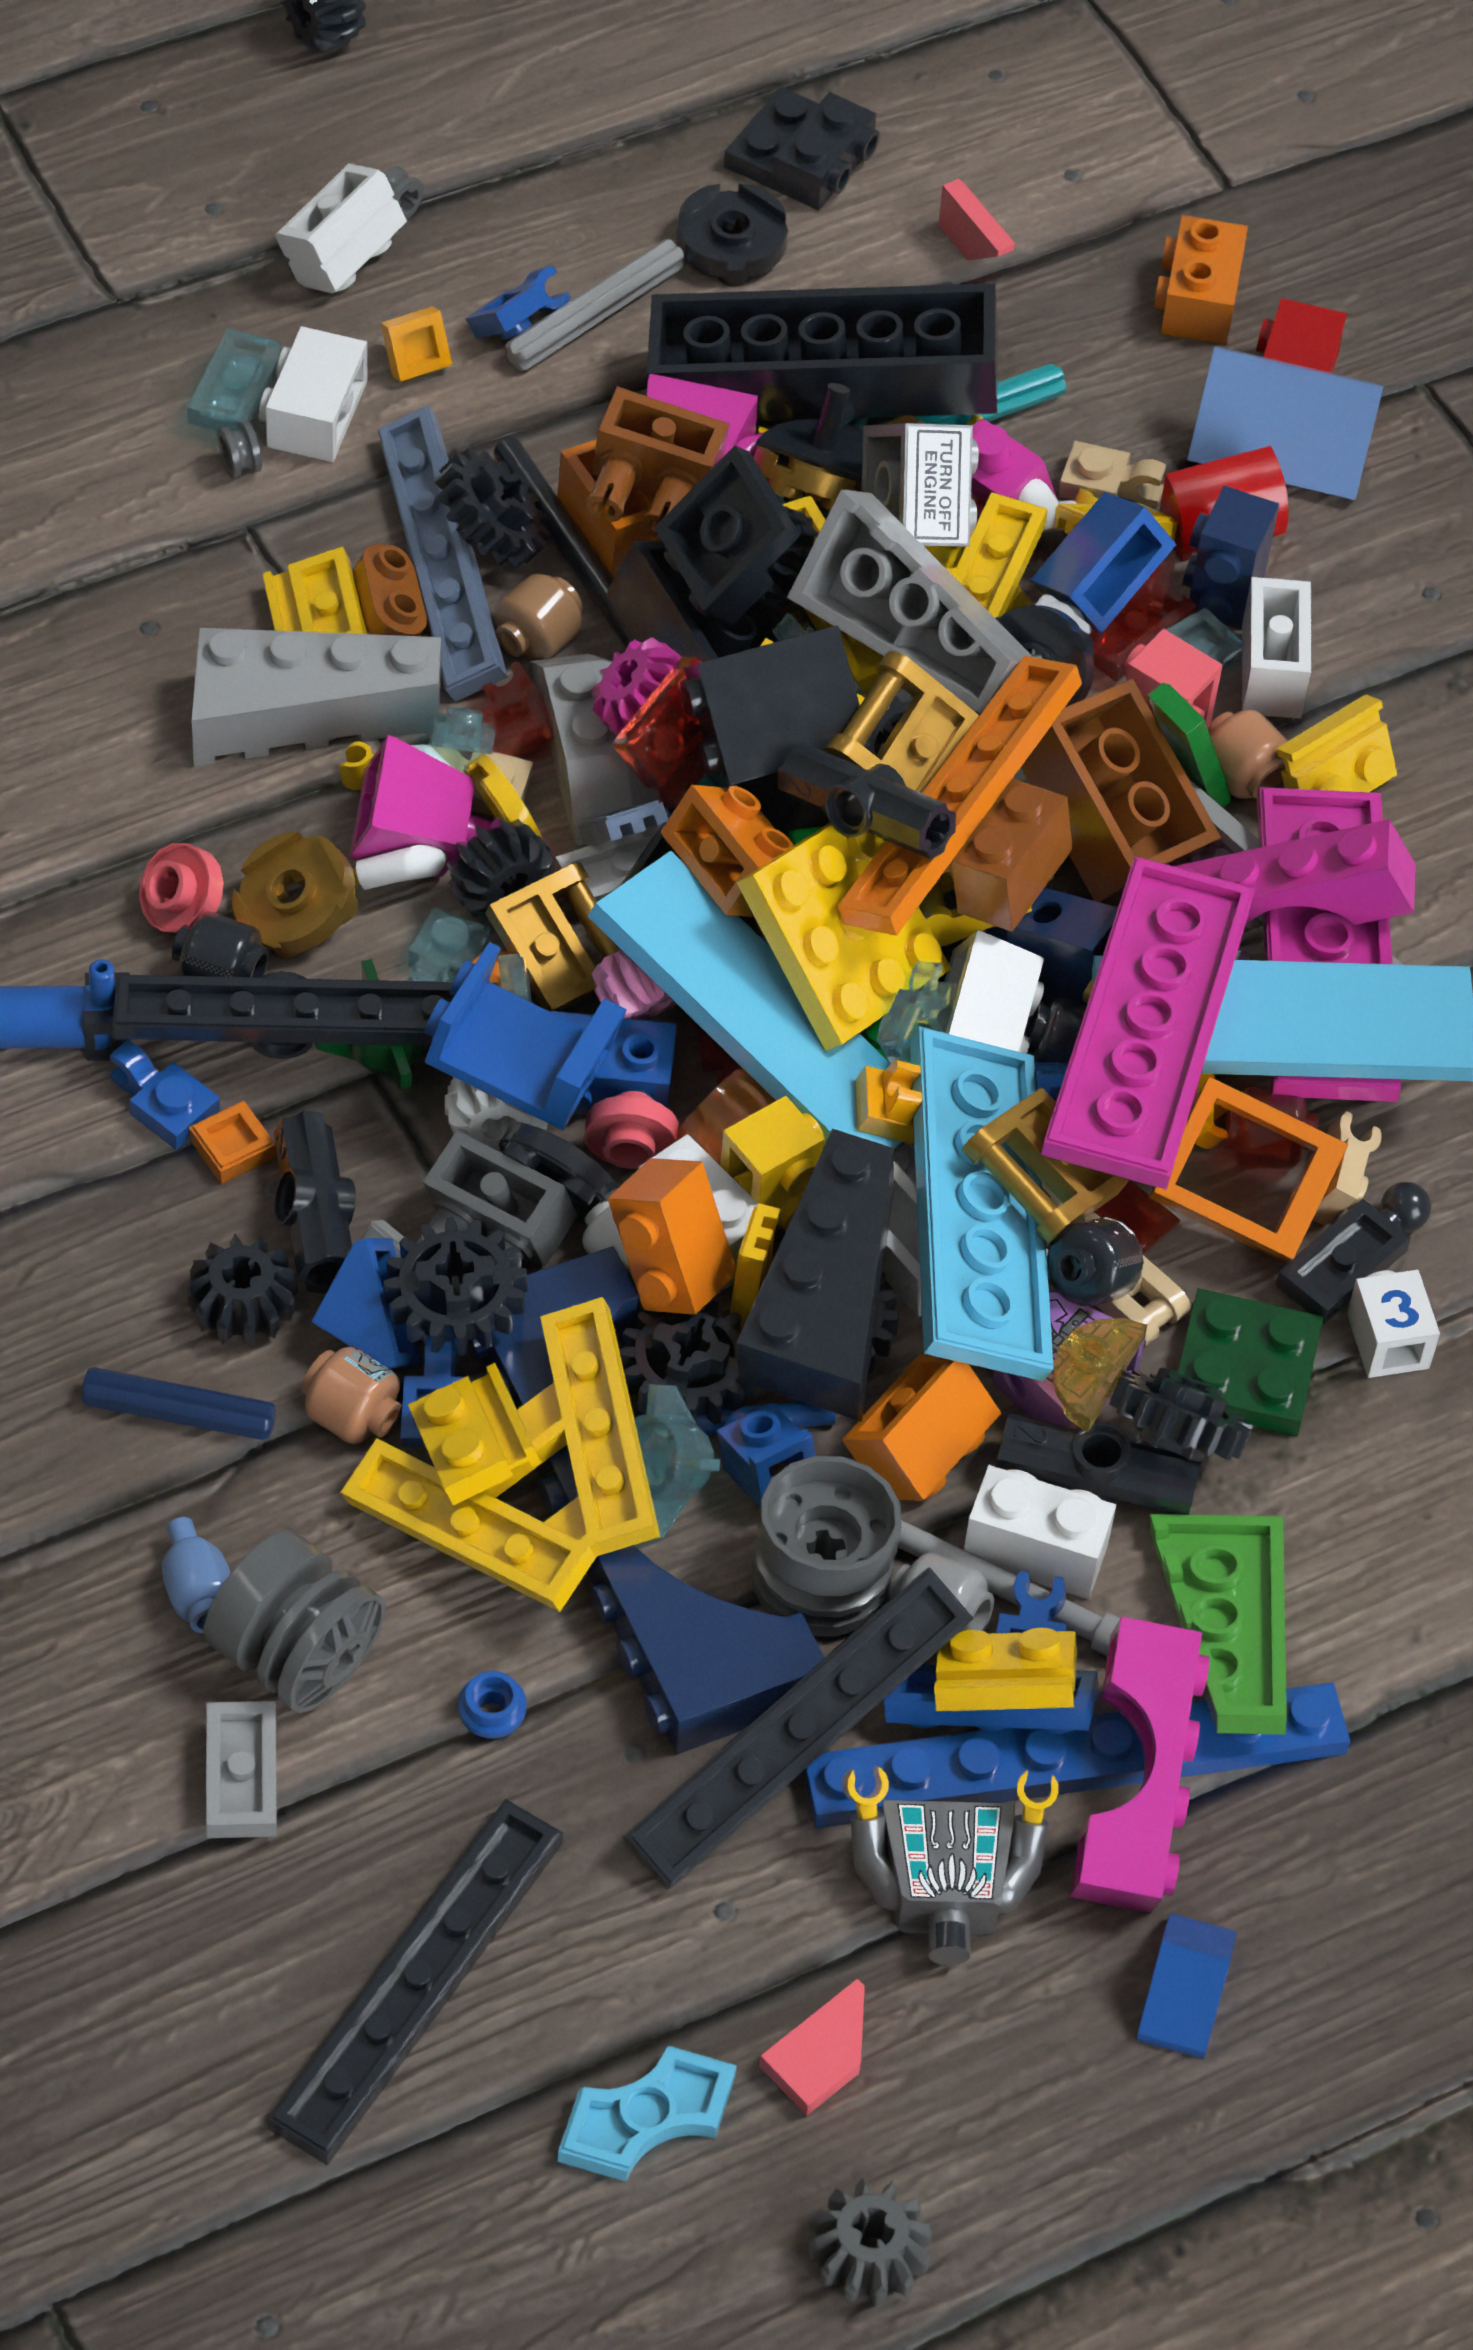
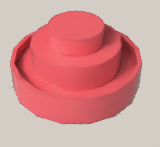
M172 843L160 849L151 858L141 877L139 890L142 913L151 926L162 932L177 936L183 925L192 927L195 921L203 914L217 912L222 901L224 882L220 865L214 856L206 850L191 844Z
M628 1091L615 1097L606 1098L591 1107L587 1112L584 1142L590 1152L601 1160L621 1168L638 1169L639 1166L650 1158H653L677 1141L679 1122L671 1110L661 1103L654 1101L647 1094Z

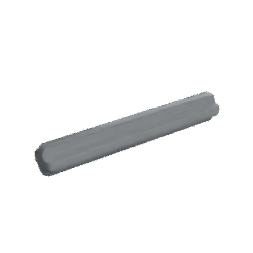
M664 239L508 341L506 344L507 353L505 355L508 362L513 364L518 371L528 370L680 270L684 265L682 259L684 257L681 247H677L672 240Z

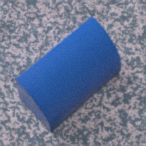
M1104 492L1030 581L1042 594L1052 595L1058 601H1067L1075 605L1081 611L1084 621L1090 625L1091 629L1102 634L1172 551L1176 543L1145 506Z

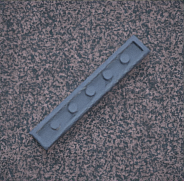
M429 405L377 429L411 560L416 570L431 636L441 637V674L445 689L449 696L457 702L508 678L472 543L469 544L457 532L458 523L447 520L446 515L451 510L448 506L439 502L436 497L442 490L435 484V479L441 474L439 470L449 459L438 418Z

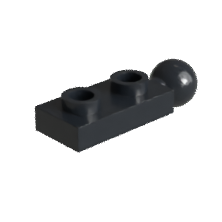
M1396 1183L1384 1193L1380 1204L1381 1212L1362 1199L1279 1271L1276 1286L1310 1314L1323 1316L1322 1324H1325L1351 1301L1356 1279L1365 1278L1372 1273L1388 1269L1407 1252L1411 1237L1405 1232H1412L1421 1228L1431 1214V1200L1428 1193L1416 1183Z

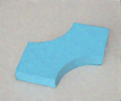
M668 2046L656 2067L646 2076L632 2084L615 2089L580 2088L558 2151V2162L627 2182L630 2172L639 2159L662 2142L683 2136H705L716 2139L735 2080L737 2065Z

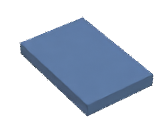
M1215 346L1187 460L1204 464L1271 445L1280 464L1285 484L1355 500L1384 385Z

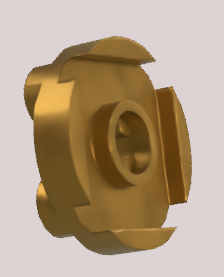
M760 446L756 448L753 458L775 494L797 500L800 499L802 491H805L804 496L811 495L813 500L821 502V507L831 510L841 489L862 492V482L834 475V472L774 451L771 452Z
M286 832L265 841L247 857L240 869L245 877L240 884L239 893L233 889L232 908L236 920L256 927L261 933L263 946L274 951L282 958L295 957L302 951L321 944L335 933L342 924L349 922L357 911L358 901L354 895L355 878L352 867L347 858L332 842L319 835H316L317 838L303 837L299 832ZM296 882L301 887H305L298 899L282 904L289 897L287 887L292 883Z

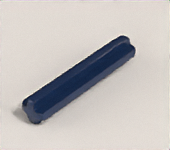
M97 1367L87 1370L81 1390L82 1402L87 1406L259 1440L269 1439L276 1419L275 1405L269 1401Z

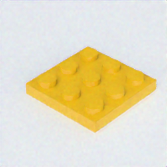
M830 823L736 882L825 1051L844 1044L951 970L919 906L897 936L849 926L843 923L837 907L885 841L869 832L854 838L845 837L837 832Z

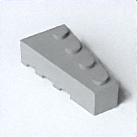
M841 489L787 598L833 626L838 625L840 630L883 656L888 651H895L905 655L968 707L981 714L1023 656H1033L872 493Z
M200 628L191 720L194 767L216 764L215 756L243 752L245 759L269 756V748L304 743L305 749L310 750L329 747L330 741L345 736L357 735L362 742L386 738L387 735L395 737L438 730L441 688V637Z

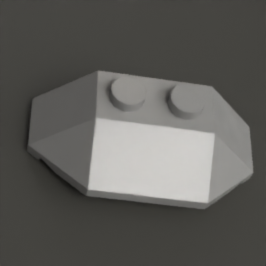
M592 654L530 661V670L575 850L587 847L584 846L578 827L582 825V821L631 805L656 800L660 803L672 791L668 783L641 753L640 743L633 745L627 740L620 739L603 725L599 717L592 711L596 699L591 694V691L602 680L599 671L608 668L613 662ZM674 727L672 731L664 729L666 732L671 733L677 740Z

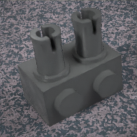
M456 1130L422 1182L434 1203L433 1208L436 1210L435 1215L428 1224L436 1234L445 1231L447 1218H454L458 1230L467 1231L469 1225L474 1220L481 1221L483 1236L488 1237L500 1229L505 1233V1249L518 1247L521 1251V1262L532 1261L545 1268L578 1217L564 1185ZM420 1236V1238L418 1239V1241H417L416 1243H419L420 1241H422L421 1236Z

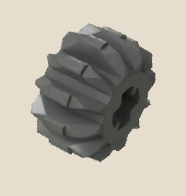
M864 2178L856 2183L854 2198L835 2188L834 2192L829 2195L827 2205L829 2211L818 2210L813 2216L811 2230L817 2237L810 2241L809 2257L811 2262L824 2264L820 2273V2281L823 2283L824 2288L841 2282L846 2283L844 2299L848 2305L858 2298L860 2290L870 2292L871 2300L877 2308L885 2304L888 2288L906 2298L913 2289L914 2278L912 2275H923L928 2270L930 2255L924 2248L931 2244L932 2228L929 2223L917 2221L921 2211V2205L918 2203L917 2198L899 2204L895 2202L897 2187L893 2181L883 2188L881 2195L872 2194L871 2188ZM865 2237L877 2239L876 2248L863 2246Z

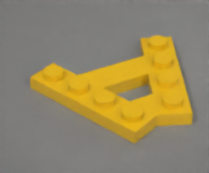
M991 492L976 524V528L970 537V546L924 547L994 618L1001 617L1005 614L1045 528L1047 508ZM811 495L782 504L790 509L801 511L807 517L812 518L813 528L820 533L826 520ZM804 608L817 631L833 627L832 624ZM840 630L856 693L859 695L865 694L870 691L878 679L877 667L884 656Z
M603 1297L540 1316L554 1382L517 1409L541 1464L568 1445L578 1492L577 1498L545 1522L496 1499V1497L539 1466L532 1467L528 1461L511 1469L514 1477L453 1506L435 1467L376 1439L340 1492L348 1504L558 1612L562 1610L597 1556L660 1537L611 1311Z

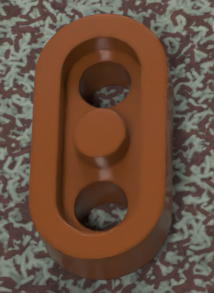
M372 544L368 546L353 568V576L366 629L372 635L420 636L426 627L427 617L413 563L408 555L396 546L386 544Z

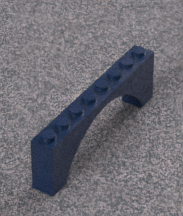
M614 1246L527 1275L528 1291L525 1292V1312L523 1315L512 1314L513 1331L507 1335L496 1329L492 1330V1347L487 1349L481 1346L476 1339L467 1341V1350L474 1361L483 1359L486 1367L493 1363L496 1364L516 1409H519L554 1382L540 1316L603 1297L611 1311L617 1343L623 1337L625 1328L636 1329L639 1295ZM566 1445L536 1467L540 1479L537 1481L538 1491L543 1506L550 1517L578 1497L568 1445ZM634 1545L597 1556L587 1570V1574L593 1586H590V1596L594 1610L602 1624L612 1623L620 1639L616 1642V1647L623 1670L629 1679L639 1678L647 1694L643 1697V1703L649 1723L657 1735L666 1733L676 1755L742 1731L825 1658L802 1612L782 1617L750 1610L717 1599L682 1582L657 1566Z

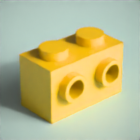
M787 1096L780 1098L723 1130L720 1166L757 1203L780 1209L776 1235L784 1230L787 1231L823 1151V1146L825 1145L824 1134L817 1121L808 1113L802 1114Z

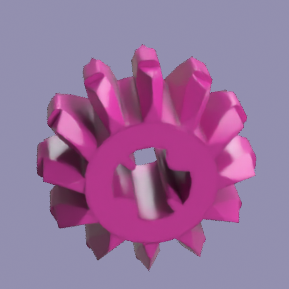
M653 637L645 640L643 643L634 639L629 643L624 653H614L613 662L608 668L599 671L602 680L591 691V694L596 699L592 711L599 717L600 722L620 739L627 740L633 745L643 740L653 743L658 739L663 729L673 730V722L678 715L687 713L681 693V681L687 680L684 667L688 666L687 661L667 644L660 643Z

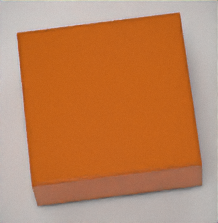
M244 1100L189 1127L190 1142L221 1185L277 1158L275 1142Z

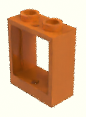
M1209 1077L1201 1090H1196L1167 1190L1154 1186L1148 1198L1269 1257L1288 1264L1294 1259L1349 1144ZM1214 1103L1312 1150L1274 1232L1175 1184Z

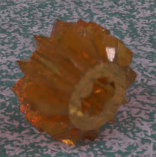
M743 1068L736 1069L686 1118V1121L679 1127L677 1138L681 1139L688 1134L720 1165L723 1130L776 1100Z

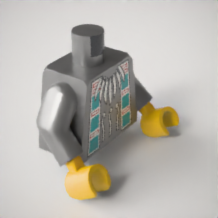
M874 1766L876 1787L870 1795L861 1797L854 1787V1770H847L842 1779V1788L848 1799L856 1803L857 1813L850 1816L854 1867L857 1875L879 1906L893 1910L898 1930L904 1933H928V1953L931 1961L942 1965H957L969 1960L971 1956L970 1934L988 1935L995 1932L998 1914L1015 1910L1041 1872L1049 1822L1043 1819L1044 1809L1051 1806L1058 1795V1783L1055 1776L1052 1774L1049 1796L1042 1801H1032L1024 1793V1785L1028 1776V1770H1026L1017 1782V1794L1020 1801L1024 1804L1022 1815L1015 1816V1803L883 1800L882 1812L877 1811V1803L885 1797L889 1785L886 1773L880 1767Z

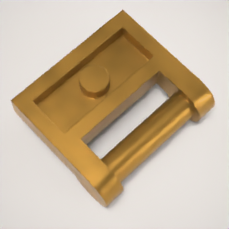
M888 651L877 667L878 679L843 733H835L824 749V752L864 769L879 763L887 764L900 774L906 787L922 793L979 715L911 659L899 652ZM904 689L914 698L877 756H875L864 745L899 690Z
M581 862L573 863L490 904L485 913L539 1005L549 1012H561L596 994L594 990L596 986L591 975L595 966L557 904L556 898H567L602 959L615 954L620 949L588 917L597 900L587 885L590 881V876Z
M1040 1088L981 1128L965 1143L961 1151L974 1165L981 1162L1039 1224L1036 1232L1050 1245L1066 1227L1080 1222L1118 1195L1129 1179L1041 1155L1056 1102L1043 1088ZM1006 1142L1063 1204L1058 1207L1004 1150L1001 1144Z

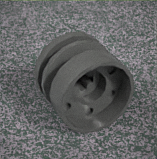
M813 1456L791 1463L771 1479L761 1499L758 1536L755 1540V1553L752 1560V1589L763 1610L768 1614L782 1617L802 1612L813 1636H840L858 1629L884 1606L889 1595L891 1577L894 1571V1557L897 1553L902 1527L901 1505L889 1482L869 1466L837 1456Z
M293 1529L281 1530L264 1539L252 1549L225 1580L210 1606L204 1624V1640L245 1672L257 1669L258 1683L273 1694L278 1693L280 1700L296 1712L302 1713L313 1710L328 1700L349 1680L363 1662L381 1630L386 1615V1601L368 1586H360V1581L347 1570L332 1572V1559Z

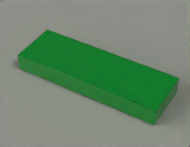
M1163 682L1148 695L1157 723L1187 777L1224 808L1231 802V795L1229 794L1205 720L1169 683Z

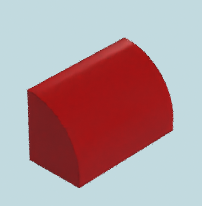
M1271 445L1165 474L1159 512L1174 518V521L1178 522L1174 538L1176 546L1173 549L1181 562L1189 560L1193 552L1197 553L1198 549L1189 546L1194 525L1200 513L1210 515L1224 485L1279 503L1273 537L1286 533L1289 516L1287 490L1280 464Z

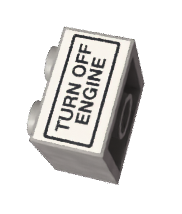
M912 423L863 426L862 492L872 493L923 546H970V535L974 532L977 523V507L975 501L971 499L972 474L977 469L979 460L978 445L976 440L973 439V426Z

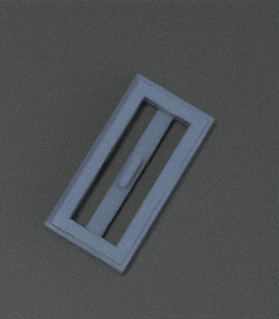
M656 800L631 805L582 821V825L578 827L584 846L612 842L622 839L623 836L646 831L647 828L661 826L662 823L668 821L663 802L659 803Z

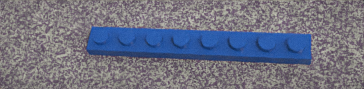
M1334 1682L1286 1689V1735L1217 1733L1206 1700L1192 1702L1189 1720L1200 1723L1199 1737L1193 1761H1183L1181 1777L1347 1754L1350 1738ZM1120 1712L1093 1715L1088 1731L1074 1730L1068 1733L1055 1734L1044 1729L1005 1728L997 1731L983 1730L823 1752L803 1770L814 1827L822 1828L850 1824V1816L857 1813L856 1803L848 1799L842 1788L843 1776L849 1769L854 1770V1787L861 1797L870 1795L876 1787L874 1766L880 1767L886 1773L889 1781L888 1791L885 1797L877 1803V1811L882 1812L883 1800L1001 1803L1020 1800L1017 1794V1782L1026 1770H1028V1776L1024 1785V1793L1028 1798L1049 1796L1052 1774L1058 1783V1794L1137 1784L1143 1781L1145 1764L1143 1749L1136 1731Z

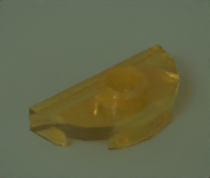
M1125 1318L1097 1319L1076 1328L1060 1344L1053 1364L1054 1370L1052 1371L1051 1380L1055 1388V1394L1064 1406L1063 1413L1067 1419L1086 1432L1090 1431L1115 1389L1121 1372L1127 1369L1146 1335L1147 1324Z

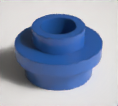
M499 1671L480 1673L472 1678L460 1692L458 1699L459 1717L464 1726L478 1736L485 1738L504 1737L514 1732L525 1718L526 1697L524 1691L516 1681L505 1673ZM487 1703H496L502 1706L504 1710L497 1713H488L480 1708Z

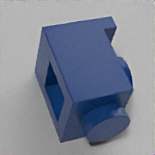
M773 1402L756 1411L751 1407L740 1408L727 1418L724 1427L717 1430L723 1469L759 1508L761 1506V1499L771 1479L777 1475L775 1474L770 1477L769 1467L781 1461L788 1466L791 1463L816 1456L812 1434L806 1428L799 1430Z

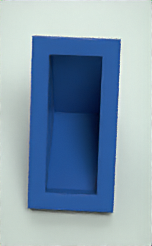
M365 1238L355 1241L311 1322L348 1346L360 1349L388 1369L413 1368L422 1365L417 1341L412 1343L407 1340L406 1323L400 1325L393 1324L391 1321L390 1304L385 1301L384 1281L388 1279L387 1260L389 1257H397L393 1239Z
M1169 1914L1136 2040L1202 2059L1205 2058L1230 1965L1237 1931L1177 1914Z

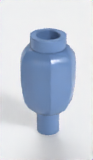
M179 1517L167 1525V1532L172 1547L167 1551L162 1561L164 1584L176 1614L181 1619L189 1622L192 1630L204 1633V1624L210 1606L231 1572L220 1549L206 1539L197 1537L192 1519Z

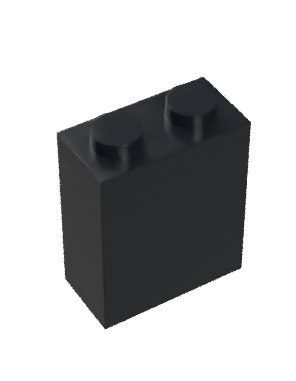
M838 625L684 667L687 680L681 681V693L685 708L690 717H698L704 739L697 743L700 764L706 777L714 776L716 787L730 786L777 773L778 769L784 764L789 750L799 744L805 743L824 751L835 733H843L860 707ZM869 738L864 745L865 748L871 746Z

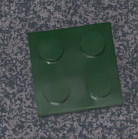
M1197 1288L1178 1373L1197 1381L1207 1382L1223 1391L1221 1398L1228 1401V1410L1245 1416L1244 1421L1251 1423L1253 1426L1298 1436L1324 1317Z

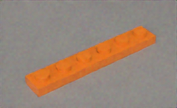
M1023 656L922 792V794L946 803L949 810L956 812L955 833L946 844L945 851L932 859H928L886 840L837 906L845 925L895 936L899 934L1081 686L1082 681L1076 665Z

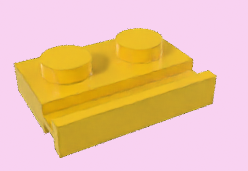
M343 546L287 565L289 571L274 576L271 571L262 573L275 631L367 634L351 562Z
M1365 694L1276 748L1277 756L1283 758L1286 769L1281 772L1284 787L1288 789L1370 792L1395 777L1397 771L1387 724L1380 721L1378 712L1383 708L1382 700Z
M495 1363L486 1367L489 1374L473 1382L466 1376L408 1404L441 1483L453 1506L514 1477L511 1469L528 1461L532 1467L541 1464Z
M1033 1628L1023 1633L988 1634L980 1630H966L957 1633L938 1650L937 1682L934 1684L936 1711L1074 1707L1073 1692L1075 1691L1077 1663L1075 1631L1056 1632L1049 1628Z

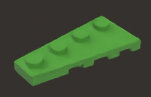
M1150 1514V1535L1181 1628L1202 1632L1199 1654L1209 1656V1670L1203 1693L1216 1732L1286 1735L1283 1516Z

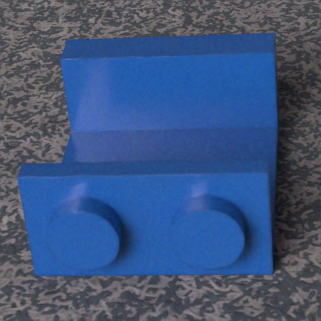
M489 942L475 964L468 960L463 962L450 988L449 994L454 996L452 1001L448 1002L441 998L436 1004L424 1031L425 1034L433 1037L425 1063L546 1123L564 1130L611 1052L627 1009L604 998L585 1029L489 982L501 948Z

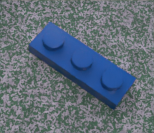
M922 1664L884 1698L886 1723H905L917 1728H932L938 1725L976 1726L986 1731H997L1005 1728L1044 1729L1050 1733L1063 1734L1074 1730H1089L1099 1695L1097 1671L1076 1670L1075 1691L1073 1692L1074 1707L936 1711L934 1684L937 1682V1665Z

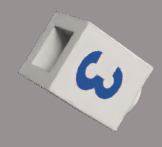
M1384 1270L1372 1273L1365 1278L1356 1279L1347 1316L1367 1377L1373 1378L1430 1369L1440 1332L1419 1270L1398 1273Z

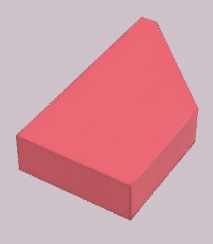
M956 179L943 185L938 225L967 260L999 257L1014 250V241L963 181Z
M858 1978L760 2056L759 2067L806 2116L859 2074L865 1986Z

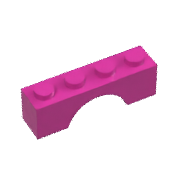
M1390 819L1173 866L1255 888L1246 925L1265 912L1291 906H1306L1328 910L1344 917L1354 925L1414 913L1416 863Z
M1122 1616L1110 1635L1101 1700L1119 1711L1136 1731L1144 1754V1777L1139 1793L1133 1799L1114 1810L1090 1815L1081 1828L1069 1898L1151 1913L1161 1901L1163 1894L1172 1896L1176 1886L1180 1862L1179 1854L1169 1853L1173 1827L1182 1829L1187 1815L1190 1789L1188 1787L1179 1786L1183 1761H1193L1200 1728L1198 1721L1189 1720L1193 1695L1200 1697L1203 1695L1209 1670V1656L1199 1654L1202 1632Z

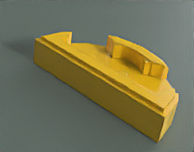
M482 754L464 765V773L472 778L476 791L495 819L499 817L509 823L519 819L522 823L529 825L535 834L542 838L538 827L518 793L492 759L486 754Z

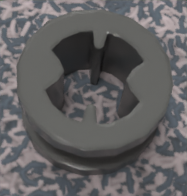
M394 166L386 170L384 174L394 192L392 198L398 201L407 220L420 205L424 194V186L417 178L409 177L404 169Z
M249 421L239 422L238 428L234 431H230L227 426L218 428V446L229 476L233 479L241 476V471L246 468L250 469L252 473L260 472L262 470L261 452L255 432Z

